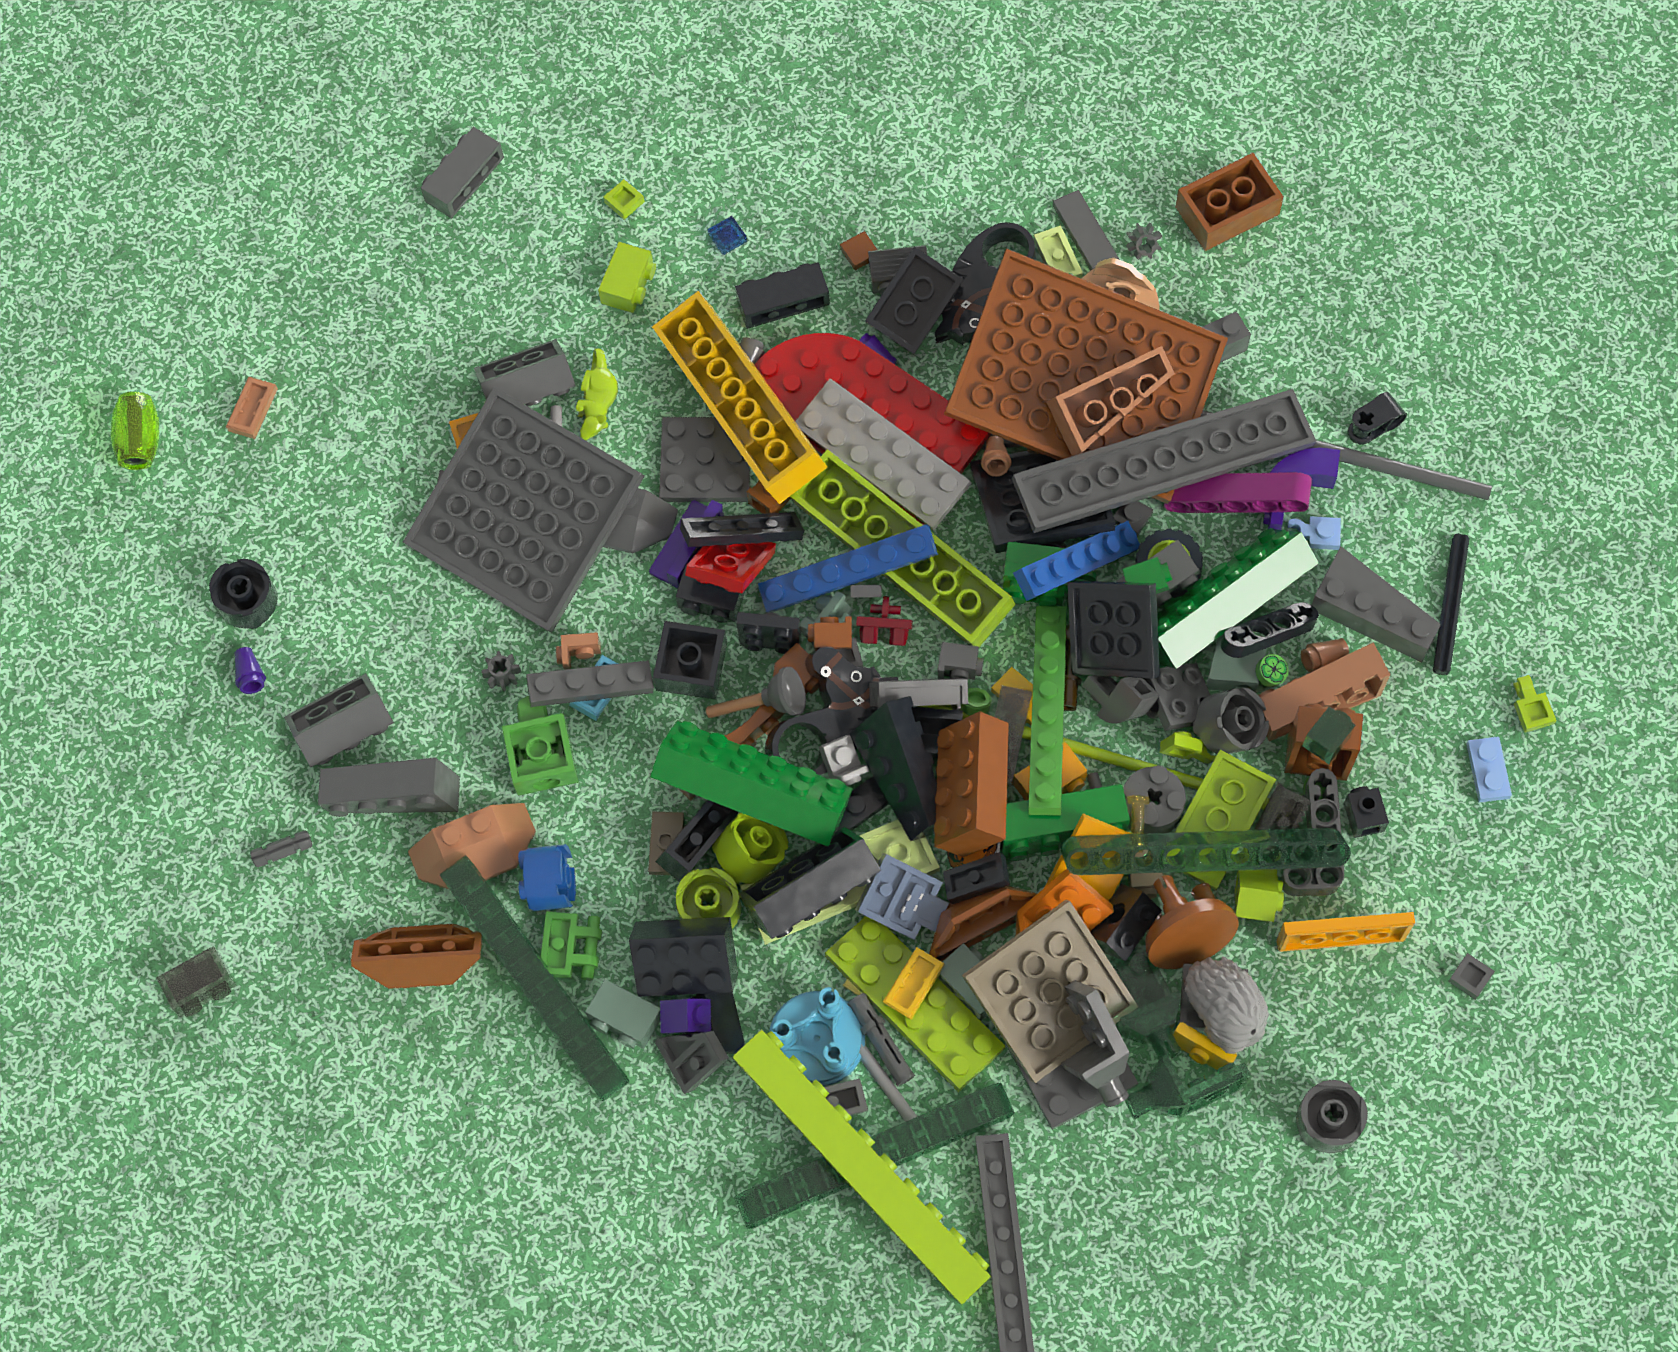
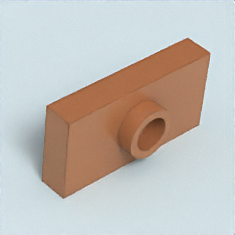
M248 377L226 425L227 430L256 439L278 390L276 384Z

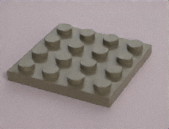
M1064 900L962 975L1030 1080L1034 1083L1038 1082L1061 1065V1062L1070 1058L1090 1043L1081 1030V1026L1084 1025L1079 1014L1075 1015L1066 1001L1069 994L1065 986L1076 980L1097 989L1115 1024L1138 1008L1137 1003L1069 900Z

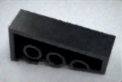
M911 696L885 702L852 731L850 736L909 840L914 841L935 834L937 779H935L932 770L934 761L931 752L926 753L920 736L924 734L920 721L915 722L911 710L912 707H915Z

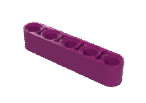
M1297 472L1226 473L1175 489L1171 501L1168 504L1164 503V508L1170 512L1177 513L1303 512L1309 508L1312 478L1307 474Z

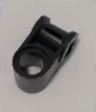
M1384 392L1354 412L1352 423L1348 428V436L1356 444H1367L1382 434L1398 427L1406 419L1407 413L1389 392Z

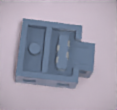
M882 853L877 863L881 871L875 874V878L866 885L854 910L914 940L921 926L935 932L941 912L946 910L949 904L936 897L943 882Z

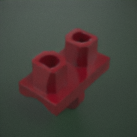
M883 596L882 605L871 604L870 613L882 614V618L857 616L856 626L860 627L861 643L877 644L878 628H889V645L906 646L909 630H912L913 621L889 618V614L901 615V606L890 605V596Z

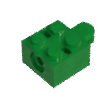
M1008 542L1003 590L1012 596L1015 604L1034 602L1040 606H1063L1064 594H1068V582L1026 601L1013 572L1066 548ZM1091 571L1074 580L1097 581V574Z

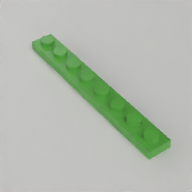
M1036 606L1029 815H1061L1067 606Z

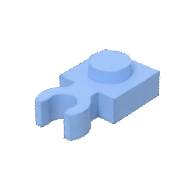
M1310 516L1309 524H1305L1299 519H1290L1288 521V528H1296L1299 532H1302L1305 539L1309 540L1310 548L1339 550L1341 518Z

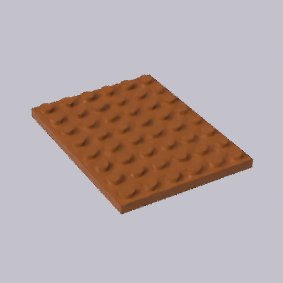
M1006 249L944 415L1056 460H1062L1072 457L1046 401L1162 346L1175 374L1147 398L1143 399L1132 411L1116 422L1082 453L1199 418L1228 338ZM1174 490L1152 496V498L1168 504L1171 501Z

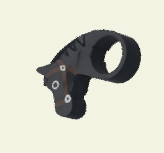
M998 223L978 234L966 246L952 270L953 273L964 280L942 313L943 321L934 333L936 343L953 339L963 346L965 343L971 342L998 268L992 265L988 266L989 263L985 259L987 251L1001 242H1015L1026 249L1028 252L1027 257L1036 260L1034 240L1028 230L1015 223Z
M822 647L814 650L807 656L805 665L808 673L819 680V692L824 706L820 710L784 720L773 727L766 739L765 754L780 757L778 750L780 737L791 725H801L808 728L814 735H818L821 745L845 735H850L852 731L878 710V707L870 706L869 681L898 680V677L882 678L874 666L870 668L856 667L832 647ZM852 740V742H853V745H854V747H855V750H856V749H857V747H856V745H855V743H854V741H853V740ZM820 750L818 759L811 768L817 775L827 773Z

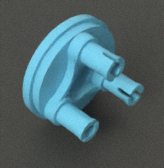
M831 987L824 988L821 991L802 993L788 1000L775 1014L769 1029L784 1044L780 1050L788 1058L794 1055L805 1066L807 1070L803 1072L804 1076L811 1083L815 1079L818 1080L823 1087L838 1083L850 1075L860 1062L861 1054L859 1052L861 1044L865 1046V1035L860 1030L862 1026L850 1006L847 1005L848 1002L839 996L836 989L832 992Z

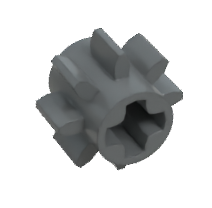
M1150 222L1146 227L1136 223V229L1133 232L1126 233L1131 239V242L1126 247L1129 251L1135 250L1134 256L1138 260L1142 255L1152 259V254L1156 250L1162 249L1157 240L1162 238V234L1159 231L1153 232L1154 226ZM1147 237L1146 244L1141 245L1142 238Z
M497 651L496 656L491 659L485 658L488 669L481 670L483 678H489L487 682L489 688L492 689L497 685L504 692L506 691V686L511 683L514 685L518 684L515 674L521 673L519 665L514 664L513 654L505 657L501 655L500 651Z

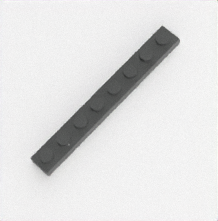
M1004 1133L976 1136L975 1141L1000 1352H1034L1009 1135Z

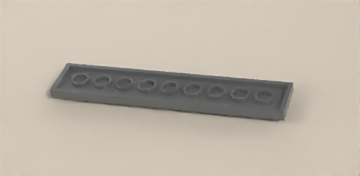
M1290 389L1013 474L1012 481L1032 530L1036 533L1315 445L1316 439L1294 390Z

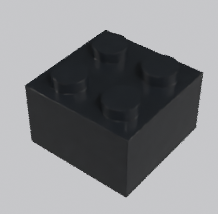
M664 621L653 673L656 691L716 700L727 648L725 630Z

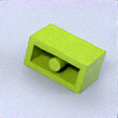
M618 242L598 289L601 304L634 313L637 304L641 305L644 301L646 288L644 287L647 280L651 281L656 271V264L653 263L651 251Z
M1243 864L1238 865L1234 890L1235 914L1237 917L1274 922L1276 911H1282L1284 893L1282 892L1283 881L1278 880L1277 869Z

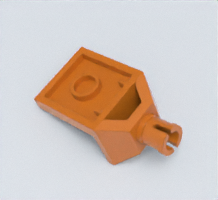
M1067 868L1017 911L1016 935L1064 900H1069L1089 931L1114 912L1113 905Z

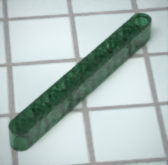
M1333 828L1084 835L1069 837L1061 846V854L1066 868L1074 875L1326 868L1344 865L1351 855L1350 847L1338 830ZM1332 844H1338L1337 848L1333 851H1327ZM1307 845L1303 851L1295 852L1297 847ZM1275 846L1274 850L1270 853H1263L1265 848ZM1244 847L1240 853L1231 854L1233 849ZM1212 848L1208 854L1199 855L1201 850ZM1172 849H1180L1175 856H1167ZM1140 850H1148L1147 854L1143 857H1135L1136 853ZM1108 851H1116V854L1111 858H1103L1104 854ZM1084 852L1081 858L1071 859L1074 853Z
M465 855L440 873L447 887L598 1097L604 1102L627 1085L630 1081L556 977L547 970L546 967L548 966L472 861Z
M995 1083L871 1136L875 1142L871 1148L879 1156L885 1153L896 1166H900L1012 1117L1015 1111L1002 1083ZM822 1157L736 1195L734 1200L746 1229H753L851 1186Z

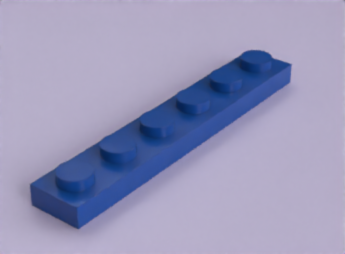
M1129 521L1115 526V531L1099 533L1013 572L1026 601L1138 550L1140 543Z
M925 524L758 583L766 612H775L936 556L938 552L930 526Z

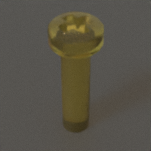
M1131 795L1127 797V804H1132L1131 834L1140 837L1141 843L1136 853H1143L1145 804H1149V797Z

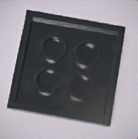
M1076 580L1068 582L1072 674L1151 679L1160 677L1156 583Z

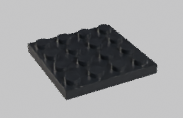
M1034 450L1009 454L1011 458L1010 468L1005 474L997 477L989 475L982 468L981 460L970 462V471L995 553L1007 552L1008 542L1043 545L1115 531V520L1110 509L1036 533L1033 532L1012 481L1013 474L1059 460Z

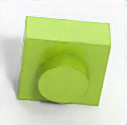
M625 179L603 196L604 203L623 220L645 202L644 196Z

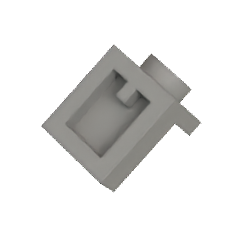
M845 735L819 746L830 779H838L844 782L845 785H850L860 781V775L869 771L867 765L860 764L850 735Z

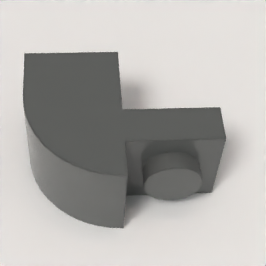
M1091 675L1087 677L1082 685L1090 693L1091 698L1102 705L1097 716L1105 722L1115 724L1145 715L1160 696L1143 678L1127 677L1117 683L1111 676Z

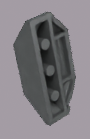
M638 488L603 547L633 554L661 540H667L672 534L678 509L649 491Z

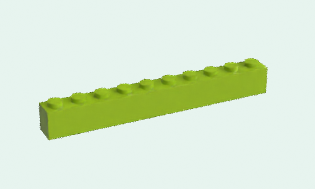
M761 1029L732 1059L961 1305L965 1303L991 1277L986 1272V1269L989 1267L988 1263L977 1252L971 1255L962 1246L966 1240L954 1227L949 1231L940 1222L944 1216L931 1202L926 1206L917 1197L920 1190L909 1178L902 1181L895 1174L894 1170L898 1167L885 1153L879 1156L871 1148L875 1143L862 1128L856 1132L848 1123L852 1117L840 1104L833 1107L826 1099L829 1092L816 1079L811 1083L803 1074L807 1070L805 1066L794 1055L788 1058L780 1050L784 1046L781 1040L772 1031L765 1034Z

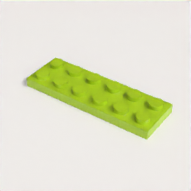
M865 916L825 952V957L861 993L866 994L869 1002L959 1093L1005 1049V1045L938 978L912 1020L884 1004L883 1000L908 962L912 952L887 926Z

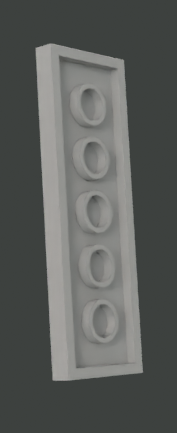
M831 378L795 421L805 436L824 450L828 449L879 491L921 522L929 525L933 531L971 485L970 480Z

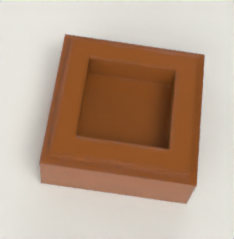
M865 231L840 244V250L855 271L869 263L868 251L878 250Z

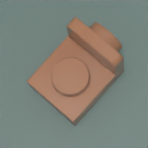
M598 632L561 635V646H556L557 664H562L564 670L571 669V656H576L578 659H590L594 657V654H601V642Z

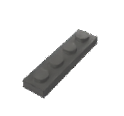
M649 660L526 675L530 707L650 694L654 690Z

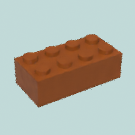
M977 712L939 731L937 741L938 763L936 768L937 793L935 797L934 847L965 857L1006 840L1008 722L983 712Z

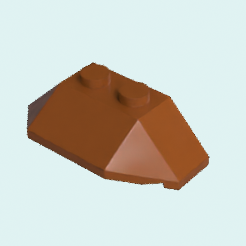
M1008 885L956 904L949 903L947 909L941 912L929 955L943 962L963 943L970 948L1016 923L1017 911L1038 893Z
M457 924L393 927L374 933L366 939L360 938L355 940L351 956V966L388 989L453 985L480 959L483 937L481 932H473L469 928Z

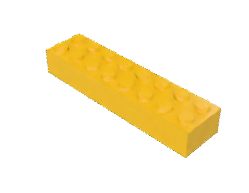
M699 291L652 326L762 485L779 504L828 468L713 307Z

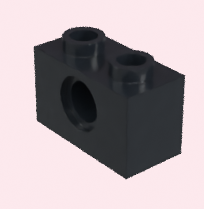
M1120 884L1112 898L1109 899V902L1113 905L1114 912L1090 932L1103 953L1126 961L1162 909L1143 891Z

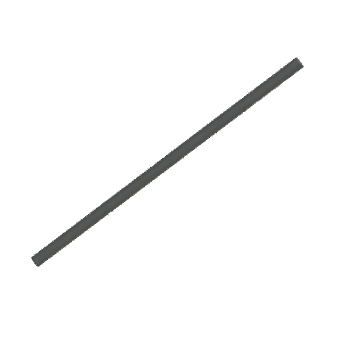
M1203 410L1200 417L1212 414V412ZM1316 440L1314 446L1309 447L1340 450V462L1489 500L1492 490L1491 485Z

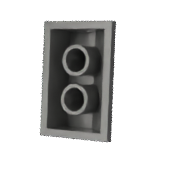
M557 339L474 368L485 400H487L495 387L526 406H532L540 403L543 397L552 394L560 396L568 393L571 387L576 386L565 353Z
M366 673L284 717L310 767L329 762L333 755L343 750H351L357 747L361 740L371 735L376 736L385 732L388 726L394 723Z

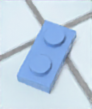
M1491 737L1468 740L1466 745L1478 801L1488 802L1510 799L1512 793L1500 738Z

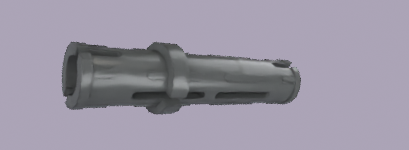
M862 993L850 1000L847 1005L850 1006L862 1028L860 1030L862 1034L867 1035L881 1060L895 1080L897 1087L914 1078L915 1074L911 1071L884 1027L885 1020L882 1016L878 1017L866 994Z

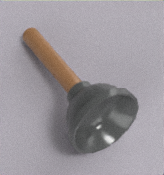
M783 667L779 670V673L770 679L767 688H764L761 693L706 707V715L709 718L765 705L767 707L772 706L778 712L798 716L804 712L806 706L805 689L797 671L792 667Z

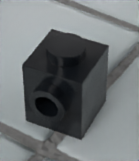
M1362 786L1350 791L1344 801V807L1353 837L1358 838L1385 832L1389 821L1379 787L1369 789L1367 786Z

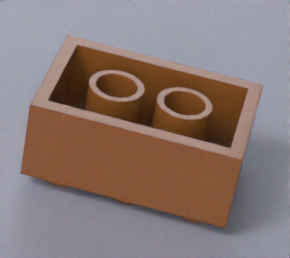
M1251 153L1178 189L1175 208L1204 251H1207L1280 215L1284 196L1255 154Z
M1318 704L1299 706L1287 738L1284 773L1310 776L1316 769L1324 768L1333 772L1337 780L1347 781L1360 752L1363 714L1355 713L1354 710L1349 708H1339L1337 710L1323 709Z

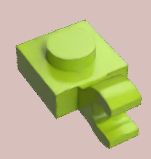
M1530 675L1517 678V682L1513 683V686L1520 700L1514 703V707L1524 733L1553 725L1557 720L1546 692L1536 694Z
M1174 732L1171 736L1160 742V753L1187 760L1195 758L1205 764L1214 762L1216 758L1215 755H1210L1207 752V747L1201 739L1193 738L1187 732Z

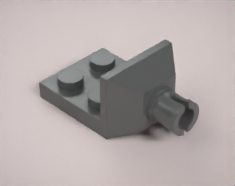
M1075 980L1065 986L1069 994L1066 1001L1075 1015L1079 1014L1084 1023L1081 1026V1030L1086 1039L1093 1044L1061 1062L1065 1070L1098 1089L1105 1106L1113 1107L1125 1101L1129 1096L1119 1079V1075L1125 1072L1130 1052L1097 989Z

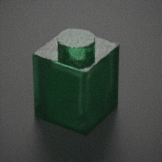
M1329 706L1308 732L1302 746L1327 764H1330L1351 737L1356 725L1352 723L1351 718L1341 710L1335 711Z

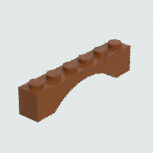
M796 643L775 663L773 677L783 667H792L797 671L802 680L805 695L808 692L813 694L819 689V680L812 677L806 669L805 661L809 654ZM761 705L748 721L735 731L725 735V737L740 745L747 744L755 748L756 740L764 733L768 735L785 713L778 712L772 706ZM679 789L690 801L697 796Z

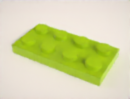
M1220 750L1166 847L1161 861L1201 883H1209L1212 889L1217 890L1276 779Z

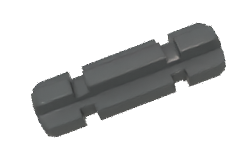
M303 830L295 833L293 838L288 836L266 845L267 848L263 849L261 846L253 849L250 852L253 864L256 867H261L268 864V861L271 859L274 862L295 854L297 849L303 851L311 848L312 840L309 833Z

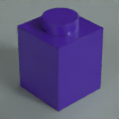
M710 999L660 1001L661 1033L684 1034L711 1031Z

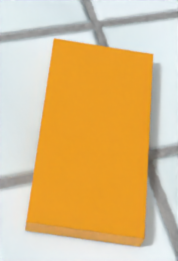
M1414 912L1284 922L1276 939L1277 949L1279 952L1404 942L1415 924Z

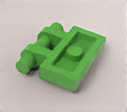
M546 911L539 975L543 977L572 979L573 966L582 967V980L592 981L594 979V970L598 968L599 957L596 956L598 941H601L602 930L599 929L601 918L598 916H588L587 927L578 926V914ZM576 939L585 940L584 954H575Z

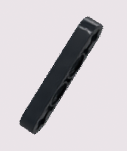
M1295 603L1227 629L1220 644L1221 649L1226 655L1233 658L1248 656L1310 632L1315 626L1319 613L1315 607L1308 603ZM1275 623H1280L1287 628L1279 627ZM1253 631L1259 632L1263 634L1265 637L1255 635Z

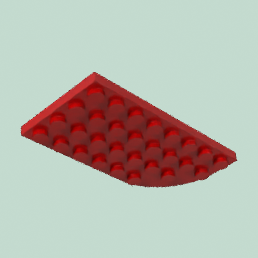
M813 333L794 337L770 349L754 365L794 421L799 418L831 378L960 474L963 473L991 435V433L944 415L949 400L859 340L849 336L834 333ZM806 436L814 449L822 454L825 453L826 450ZM906 511L909 515H911V516H912L914 519H916L919 523H921L922 525H924L923 522H921V521H920L919 519H917L915 516H913V515L910 514L908 511Z

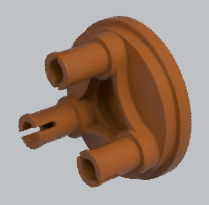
M1171 875L1162 876L1167 888L1162 885L1158 878L1153 885L1164 904L1163 912L1165 915L1162 916V912H1160L1148 929L1149 931L1146 936V953L1154 966L1162 969H1179L1183 967V964H1194L1196 961L1201 962L1218 953L1233 939L1239 926L1238 918L1230 906L1215 898L1209 883H1201L1195 886L1191 892L1195 901L1188 902L1185 897L1180 895Z

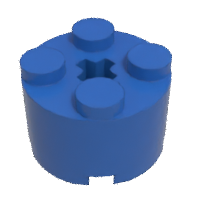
M566 844L527 848L526 850L519 851V866L523 870L524 879L519 881V895L521 900L527 899L530 910L542 911L571 908L573 906L570 901H575L576 897L574 867H569L566 858H572V855Z

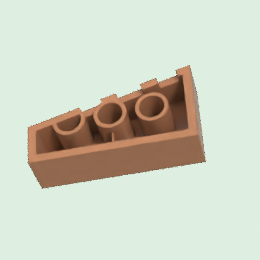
M1160 346L1046 401L1071 455L1075 456L1086 450L1096 439L1106 433L1116 422L1126 416L1136 405L1147 398L1175 373L1163 347Z
M1374 642L1303 677L1296 678L1276 690L1269 689L1259 694L1258 696L1266 707V710L1263 711L1265 721L1269 720V729L1266 736L1268 741L1289 734L1299 706L1318 704L1323 709L1337 710L1339 708L1351 709L1380 697L1390 677V673Z

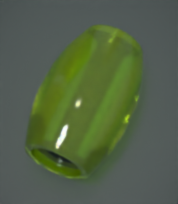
M126 392L118 397L112 413V448L120 467L129 470L147 469L151 467L158 450L160 439L158 413L150 395L143 392Z

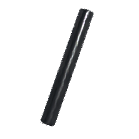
M1454 534L1450 549L1440 617L1441 625L1438 631L1433 672L1443 676L1448 675L1451 671L1470 540L1469 536L1465 534Z

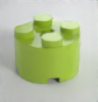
M739 813L712 844V849L721 867L733 878L736 884L741 882L752 884L766 877L785 858L788 839L782 828Z
M709 867V869H696L689 872L682 878L676 889V908L679 918L730 917L733 929L741 915V900L733 878L718 868ZM712 900H714V904L712 906H703L704 901L710 903L712 902Z

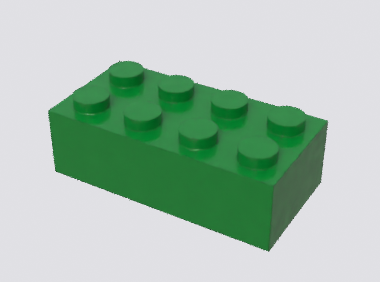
M1118 784L1062 794L1061 815H1029V800L1007 803L1006 840L1001 841L1000 852L1006 858H1009L1010 861H1021L1027 859L1028 854L1039 852L1042 856L1057 854L1059 849L1065 848L1082 814L1127 831L1130 818L1123 785Z

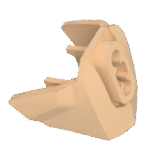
M1115 258L1105 259L1098 262L1094 269L1081 278L1159 310V299L1154 285L1145 275L1139 273L1132 264Z

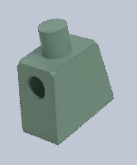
M1222 634L1217 639L1207 680V688L1218 691L1247 688L1256 693L1259 680L1256 676L1255 668L1258 661L1265 657L1267 648L1242 658H1233L1226 655L1221 649L1220 644L1224 636Z

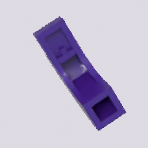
M1330 448L1300 450L1278 462L1270 473H1304L1312 478L1313 487L1334 489L1338 475L1340 450ZM1264 512L1263 524L1268 525V529L1281 530L1284 512Z

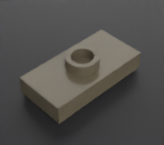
M652 812L649 875H670L655 861L683 829L684 812Z

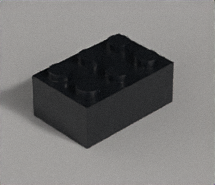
M914 246L866 318L865 323L915 355L964 279Z
M730 917L635 922L629 937V945L638 997L733 992L738 976V967Z

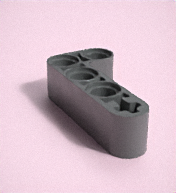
M1321 768L1311 773L1305 785L1310 861L1291 862L1286 866L1280 877V881H1283L1282 890L1290 896L1331 895L1338 890L1344 880L1337 779L1333 772ZM1316 782H1321L1322 787H1326L1322 795L1323 799L1318 800L1321 796L1320 787L1315 785ZM1324 811L1328 813L1331 821L1321 822L1317 819L1315 813ZM1322 841L1328 842L1332 846L1333 852H1322L1318 847V843ZM1323 872L1331 873L1335 877V883L1326 884L1322 881L1320 874ZM1290 873H1297L1301 875L1304 883L1295 885L1291 883L1288 875Z

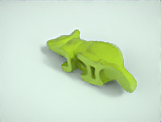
M600 348L594 349L591 370H586L582 381L581 391H584L583 398L585 400H578L576 405V411L579 412L578 417H586L580 429V437L586 441L596 436L602 429L608 428V423L606 422L607 411L618 394L617 380L607 368L604 351Z

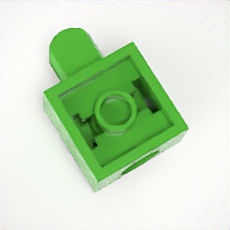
M529 696L522 698L517 705L519 723L502 726L512 782L517 795L520 796L579 783L568 725L564 714L548 716L546 706L530 707Z

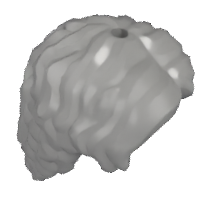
M1211 957L1201 962L1196 961L1188 970L1185 992H1187L1189 1002L1199 1014L1198 1017L1204 1020L1205 1026L1203 1030L1207 1034V1038L1229 1054H1236L1243 1051L1245 1047L1253 1046L1259 1042L1265 1034L1269 1013L1264 997L1251 975L1226 957H1222L1220 961L1213 960Z

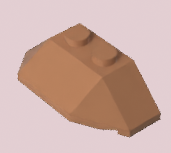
M524 803L490 805L432 829L408 850L419 880L459 892L517 868L519 864V851L528 848L536 830Z

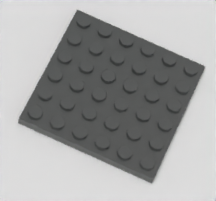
M494 387L410 528L403 543L552 633L645 475Z

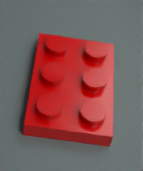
M762 542L757 544L703 546L687 564L685 576L694 578L700 583H710L723 587L729 592L743 593L774 556L776 543Z

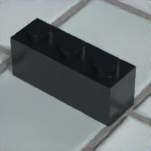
M819 262L802 264L793 270L774 272L768 277L758 280H746L740 285L735 286L736 299L746 329L830 305L829 290Z
M706 800L655 862L680 882L739 812Z

